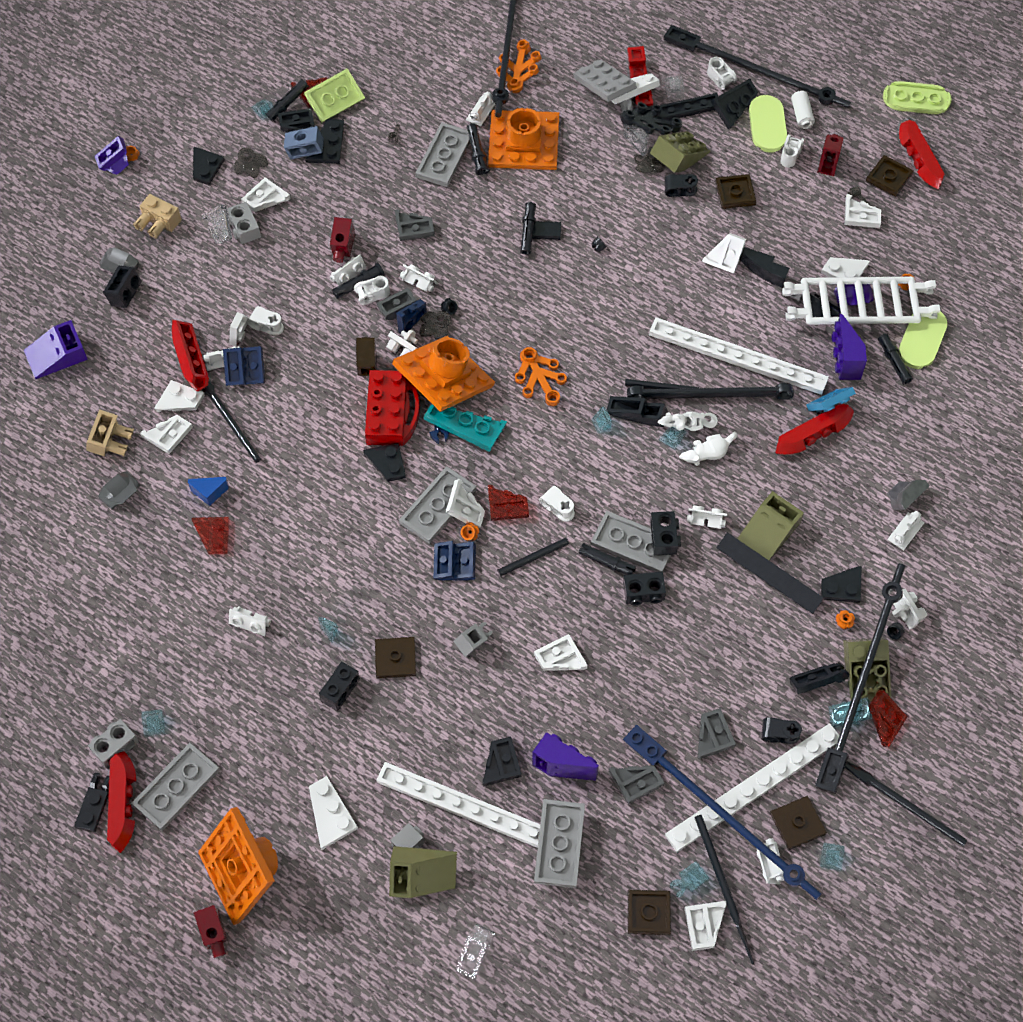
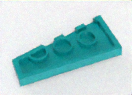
M433 404L430 405L424 415V420L488 452L492 450L507 424V421L504 420L499 422L492 420V417L484 415V417L473 415V412L457 411L454 407L440 412Z

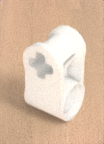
M720 57L710 59L707 75L721 90L725 89L730 83L737 82L736 73Z
M790 134L787 135L780 161L784 167L789 168L796 164L805 139L802 138L800 140L791 137Z
M384 276L361 281L354 286L355 292L359 295V303L361 305L370 304L390 295L388 279Z
M260 306L254 309L247 321L251 328L274 336L280 335L284 330L281 316Z
M552 486L539 498L540 503L560 520L567 522L574 518L573 501L556 486Z

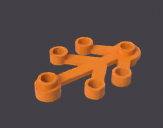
M525 39L517 43L518 57L516 65L510 58L508 62V68L514 72L513 77L508 73L506 77L508 82L507 88L512 93L522 91L523 82L539 72L537 64H534L542 59L539 51L532 52L531 58L524 63L525 55L531 51V46ZM501 54V55L499 56V60H500L501 64H502V56H503V54ZM499 66V67L496 69L497 75H498L499 77H500L501 66ZM528 69V72L521 76V73Z
M532 347L524 348L520 353L522 364L519 371L515 374V382L518 384L525 382V373L529 365L532 373L526 387L522 390L523 396L525 398L533 396V388L538 380L545 393L547 405H558L560 394L558 391L552 390L546 378L556 380V383L559 385L566 383V374L553 372L559 368L558 360L539 356ZM537 363L547 365L551 371L540 368ZM522 376L523 379L519 380L517 377ZM529 390L531 393L526 394L525 391Z

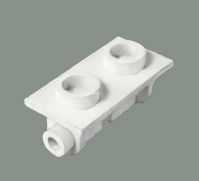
M490 92L483 93L466 121L482 126L496 105L492 101V94Z
M361 255L352 257L342 268L340 267L335 272H332L330 276L331 281H336L339 286L366 269Z
M403 264L406 270L400 274L402 281L414 286L416 280H418L417 288L425 292L433 291V283L438 284L434 280L435 276L428 272H425V274L419 272L420 269L410 264L408 267Z
M223 351L206 352L207 354L203 355L207 371L224 367Z
M693 506L692 509H688L689 512H692L691 515L687 516V522L690 525L704 526V520L707 519V527L725 528L726 520H722V518L726 517L727 514L723 513V510L712 508V511H705L702 506Z
M918 511L908 512L887 540L904 551L925 523L921 520V513Z
M240 606L229 610V624L265 636L266 627H269L271 623L268 616L258 613L251 616L252 611L243 609Z
M773 838L767 839L764 844L780 857L777 842H774ZM757 849V856L760 859L766 883L781 884V881H784L783 871Z

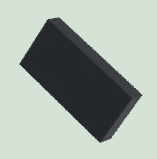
M536 221L532 239L560 240L561 222Z

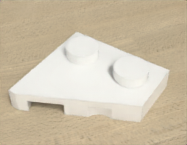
M264 178L241 201L242 203L247 201L249 208L257 212L288 201L290 194L267 178Z
M847 194L845 199L844 225L880 228L881 210L868 205L864 201L859 203L851 199L852 195Z
M729 233L703 258L702 262L735 273L746 239Z
M830 257L821 273L828 277H861L870 261Z
M237 312L230 325L229 345L236 347L238 342H242L244 339V330L249 319L244 314Z
M171 380L154 409L156 412H161V410H197L205 395L204 392L196 391L191 387Z
M175 415L165 422L156 424V428L147 432L145 430L141 431L140 435L145 440L170 454L193 426L182 417Z
M457 479L454 481L446 513L464 523H474L475 526L480 528L485 510L476 502L471 492H466L461 485L463 483L462 480Z
M569 634L534 651V656L543 671L585 670L588 666Z
M726 901L685 906L692 951L714 948Z

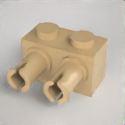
M149 194L139 206L142 215L133 225L137 230L143 231L149 222L154 223L148 230V234L151 237L157 238L163 229L172 232L182 219L178 207Z
M99 409L87 440L86 451L105 456L108 451L125 456L128 445L112 441V436L117 435L131 440L134 429L118 424V415Z

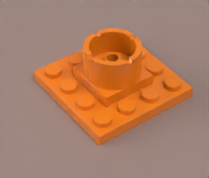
M518 108L513 111L502 110L501 117L497 118L495 117V110H492L488 166L490 168L557 170L559 112H538L530 108Z
M448 336L399 356L392 363L440 412L492 388L495 384V381L470 358L469 349L461 341L449 338Z
M238 807L231 808L198 851L233 925L242 922L275 881L273 875L276 874L278 869V858L275 849L272 848V843L265 837L254 838Z

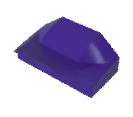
M120 136L116 137L95 155L100 170L109 171L117 175L129 165L124 139Z
M844 284L847 305H858L855 284ZM862 284L865 304L874 301L870 284ZM836 287L835 290H834V294H835V297H836V300H837V303H838V307H839V306H840V303H839L838 289H837V287Z

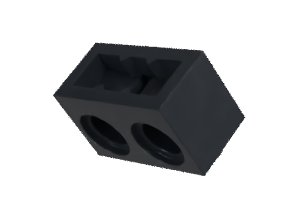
M118 265L103 293L112 307L127 308L142 280L134 267Z
M651 512L650 527L653 556L676 555L678 547H681V536H677L679 519L675 518V512ZM667 523L669 526H663L661 524ZM664 540H668V541H670L671 543L666 544V543H664L663 541H664Z
M663 571L624 575L623 577L626 604L638 606L644 602L657 604L665 600L666 589ZM651 587H656V588H658L659 590L653 591V590H651L650 588H651ZM637 589L639 592L633 593L630 590Z
M341 661L319 692L321 702L338 712L360 681L359 672Z

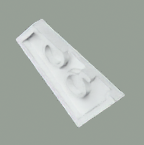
M653 74L630 78L636 82L637 88L612 100V102L617 104L659 87V79Z
M327 776L309 786L320 847L323 850L354 832L358 827Z

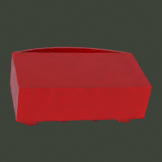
M370 370L365 425L366 445L385 446L399 443V446H404L413 435L419 420L420 407L417 390L399 371ZM411 390L415 398V412L411 424L406 425L410 411L408 391Z

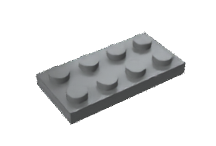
M596 60L593 64L581 67L573 73L575 80L607 102L637 88L635 81L603 60Z
M441 122L415 173L416 178L448 187L470 144L468 130Z
M446 466L399 519V524L430 544L453 517L446 513L454 481L457 479L462 480L463 483L461 485L467 493L471 492L473 494L477 490L476 486Z
M609 511L605 512L591 541V546L654 572L664 571L671 556H653L651 529ZM664 540V541H663V542L666 543V544L671 543V542L668 541V540Z
M189 743L131 804L163 831L220 771V768Z
M543 799L534 884L569 888L577 887L585 804Z

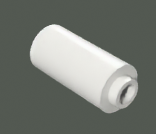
M798 91L791 97L796 120L800 128L808 129L815 123L807 92Z

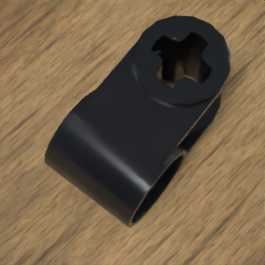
M669 174L664 179L665 195L667 197L694 196L697 193L696 185L698 184V178L693 174Z
M772 717L764 718L761 740L770 743L795 744L800 739L802 727L797 721ZM789 730H793L794 735H790Z

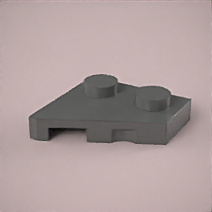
M398 209L394 210L400 241L435 236L432 217L419 216L415 213L408 215L400 213Z
M721 708L701 714L698 759L736 746Z
M654 765L643 767L628 766V768L618 769L611 767L608 770L628 805L664 786V781Z

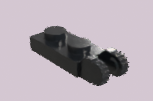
M836 662V664L824 665L791 676L789 680L796 693L801 694L834 682L841 683L848 679L849 673L846 669L844 670V666L841 663Z
M95 772L93 774L90 787L87 789L76 819L75 828L96 832L109 796L108 775L105 777L102 790H99L97 786L100 781V773Z

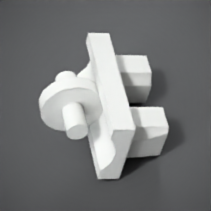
M402 331L401 336L404 339L390 332L388 336L391 339L386 347L395 354L400 346L404 347L400 356L418 349L410 344L411 342L414 344L418 342V339L415 338V331Z
M902 589L903 597L900 601L893 604L896 609L892 614L894 617L901 616L908 628L912 629L925 619L927 612L922 607H916L917 596L914 592H907L906 589Z

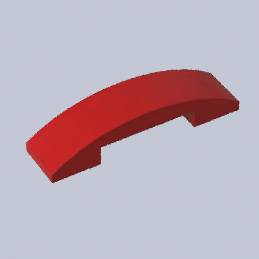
M644 46L628 47L627 55L630 78L646 75ZM651 90L634 96L636 106L638 102H642L646 106H653Z

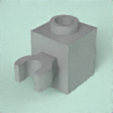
M486 622L481 623L479 626L474 624L453 641L465 657L484 644L493 633L492 630L488 633L483 631V627L487 624Z
M408 823L390 840L392 847L420 848L424 844L422 837L424 834L417 826L413 828Z

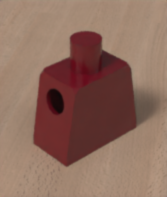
M827 134L817 173L830 176L835 175L844 140L843 137H839L837 134ZM827 156L833 157L832 162L826 161Z
M334 217L330 239L334 262L343 263L344 256L350 257L356 235L352 219Z
M212 905L193 912L204 947L211 948L214 959L226 955L223 943L227 942L228 939L219 909ZM216 930V937L211 938L210 933Z

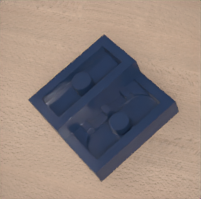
M262 346L223 349L226 386L265 383Z
M453 541L434 543V580H475L476 544L474 542L455 544Z

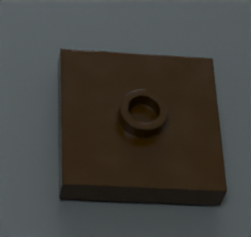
M883 155L867 176L866 182L896 197L911 178L914 170Z
M750 174L715 178L721 209L756 205L757 201Z
M415 637L375 639L376 679L416 676Z
M808 795L770 811V815L788 851L827 833Z
M628 890V934L671 935L670 891Z

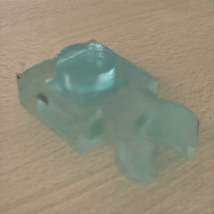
M695 861L679 873L681 880H673L669 887L679 886L681 888L676 894L677 898L684 895L686 888L693 892L707 882L709 877L697 861Z

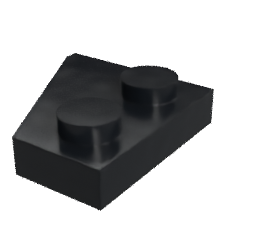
M311 108L278 113L281 131L292 132L315 127Z
M194 147V181L210 185L225 161L224 156Z
M399 443L363 450L364 456L373 463V466L377 471H380L387 482L406 478Z
M862 566L823 578L821 580V596L824 597V600L860 603Z
M511 736L491 741L482 781L483 787L522 777Z

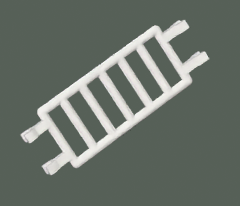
M914 277L802 278L801 284L784 282V288L782 289L783 296L802 294L804 308L788 306V312L785 314L786 321L806 318V323L809 325L835 324V321L839 319V317H831L826 285H837L841 314L844 315L850 324L920 323L921 317L937 319V313H940L939 305L919 307L917 293L933 294V288H936L935 280L915 283ZM844 284H855L859 317H849ZM862 284H873L877 317H867ZM880 284L891 285L895 316H885ZM898 284H908L913 316H903ZM808 285H819L823 317H813Z

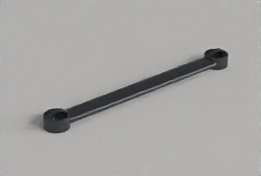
M780 383L775 387L645 389L642 386H631L627 389V397L645 399L776 397L779 400H788L794 396L793 385L790 383Z

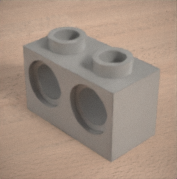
M247 201L227 208L229 216H226L229 226L234 228L232 232L235 239H239L240 243L244 244L261 238L258 224Z
M119 719L117 722L111 723L104 733L94 737L88 747L108 769L110 767V759L116 753L123 751L127 753L139 741L136 735ZM120 733H125L121 739H116ZM103 747H109L106 752H100Z

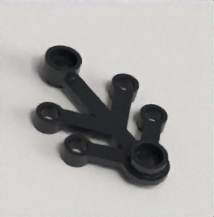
M638 102L634 110H627L621 113V122L628 126L635 124L648 134H653L654 130L658 131L661 135L670 134V131L679 133L682 127V121L676 117L671 120L654 118L661 114L662 108L659 105H653L651 111L644 116H639L640 113H645L647 108L646 104Z

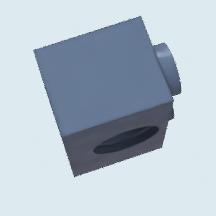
M318 126L285 133L284 149L290 160L319 154L323 151V136Z

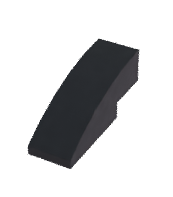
M744 247L740 261L763 280L784 288V282L788 278L790 268L774 263V256Z
M610 396L606 413L632 422L664 427L658 421L663 416H666L668 410L665 403H649L645 398Z

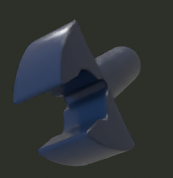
M434 425L435 430L429 432L430 437L439 444L438 435L440 432L444 435L445 442H447L450 432Z

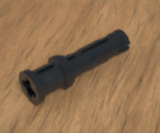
M472 123L466 127L473 151L472 161L476 167L475 174L484 175L490 172V167L487 166V155L482 149L477 124Z
M377 262L375 266L362 270L358 276L333 288L332 293L336 299H339L353 291L357 283L373 279L377 276H385L384 271Z

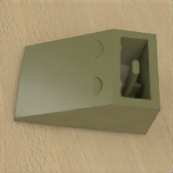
M685 131L660 135L650 154L674 173L685 171L711 151L706 148L705 143L697 141L693 138L694 135Z
M772 491L737 539L770 561L801 524L804 512Z
M881 638L860 702L891 700L889 642L887 639ZM872 639L843 640L846 671L849 673L847 680L851 700Z
M394 846L390 860L389 896L414 898L454 889L456 887L457 852Z

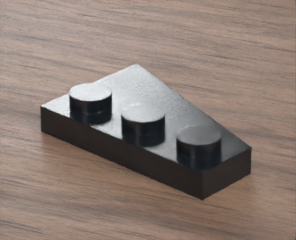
M749 78L711 100V103L729 130L759 92Z
M327 119L320 131L323 136V151L319 154L307 156L305 159L306 163L340 164L344 120Z

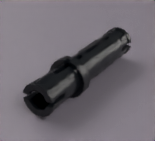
M301 79L265 113L267 117L273 122L278 117V113L287 111V107L309 88V85Z
M534 202L525 203V214L522 217L523 232L520 253L524 255L531 254L533 228L536 223V204Z
M888 334L879 336L877 340L884 350V355L890 360L902 384L910 383L913 377L901 359L897 346H894Z
M585 543L581 545L583 548L579 549L580 555L606 565L614 572L617 570L626 575L635 573L636 566L621 560V557L611 556Z

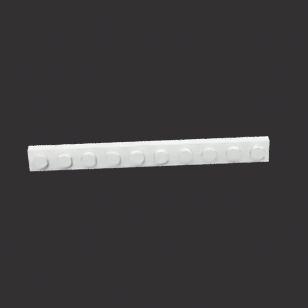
M655 318L649 331V336L790 383L822 395L829 376L659 318Z
M829 723L715 801L729 814L734 815L827 752L828 748L836 746L839 734ZM706 806L665 833V837L675 851L679 852L701 837L694 818L695 816H703L708 831L725 820L709 806Z
M384 763L376 780L377 783L538 848L540 824L389 763Z

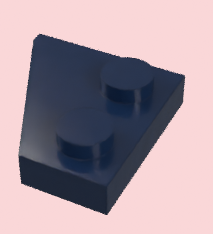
M420 299L396 313L398 332L400 334L402 331L408 332L427 313L426 302Z

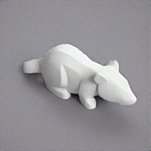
M693 411L674 415L668 412L666 416H663L658 421L661 425L670 428L674 427L679 431L684 428L696 431L702 429L703 425L707 428H713L718 422L715 414ZM710 416L711 421H707L704 417Z
M733 432L727 438H722L720 434L708 436L706 438L707 441L701 443L700 440L694 441V450L683 452L679 458L686 462L694 463L696 466L700 464V461L706 459H721L727 453L730 443L738 435L736 432Z

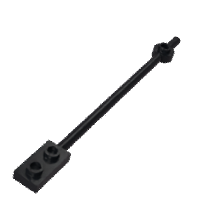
M510 0L499 86L492 92V101L496 104L495 117L497 118L501 117L503 105L509 101V92L505 89L517 0Z
M671 25L664 35V41L694 52L696 48L814 94L818 96L819 102L824 105L834 102L850 108L851 102L836 96L832 88L824 87L817 89L700 42L701 36Z
M898 563L892 582L886 583L882 588L885 603L835 749L828 748L815 784V787L834 794L837 792L849 757L848 753L843 752L862 693L892 605L903 597L900 581L906 567L904 564ZM895 591L897 593L895 596H890V592Z

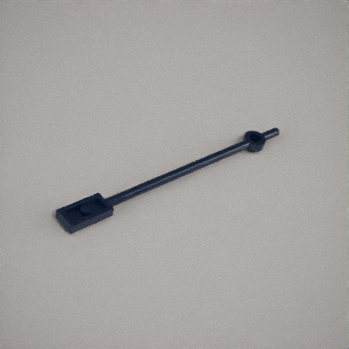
M637 724L624 737L623 741L651 766H656L658 763L779 867L783 871L784 880L789 886L802 887L815 900L821 897L822 893L805 880V872L801 866L797 864L788 865L669 762L664 757L668 753L667 750ZM796 871L798 873V876L796 878L790 877V873Z

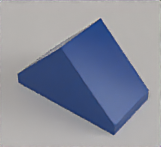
M226 477L188 479L190 490L208 506H211L229 489Z

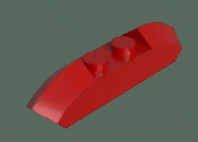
M912 120L902 122L899 128L900 142L907 149L908 155L913 158L915 168L919 169L917 171L918 175L926 183L939 189L945 173L917 123Z
M172 320V339L182 373L194 390L200 391L208 386L209 377L193 325L188 322Z
M839 404L834 409L824 412L780 435L775 453H799L806 450L805 445L811 446L818 438H826L832 432H840L851 421L854 410L848 404Z
M124 751L116 753L110 759L107 840L119 853L129 843L135 826V821L129 819V817H132V805H129V797H133V786L130 784L136 781V772L130 757Z

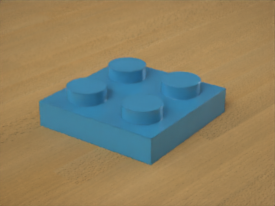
M853 387L836 389L806 404L809 411H816L818 413L824 410V412L834 409L835 404L839 402L843 404L851 400L850 396L856 393Z

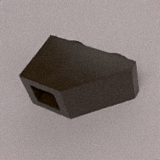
M356 338L358 376H369L370 370H377L375 338Z

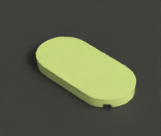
M895 81L891 85L886 86L883 93L884 102L894 110L926 114H941L950 107L952 100L950 93H947L945 88L941 86Z
M761 95L754 98L749 107L753 143L764 152L779 151L784 146L787 138L783 105L777 98L770 95Z
M941 311L937 313V319L921 317L920 323L908 324L898 351L906 366L913 369H922L933 363L947 328V319Z

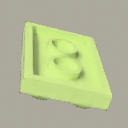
M348 68L304 93L321 123L365 99Z

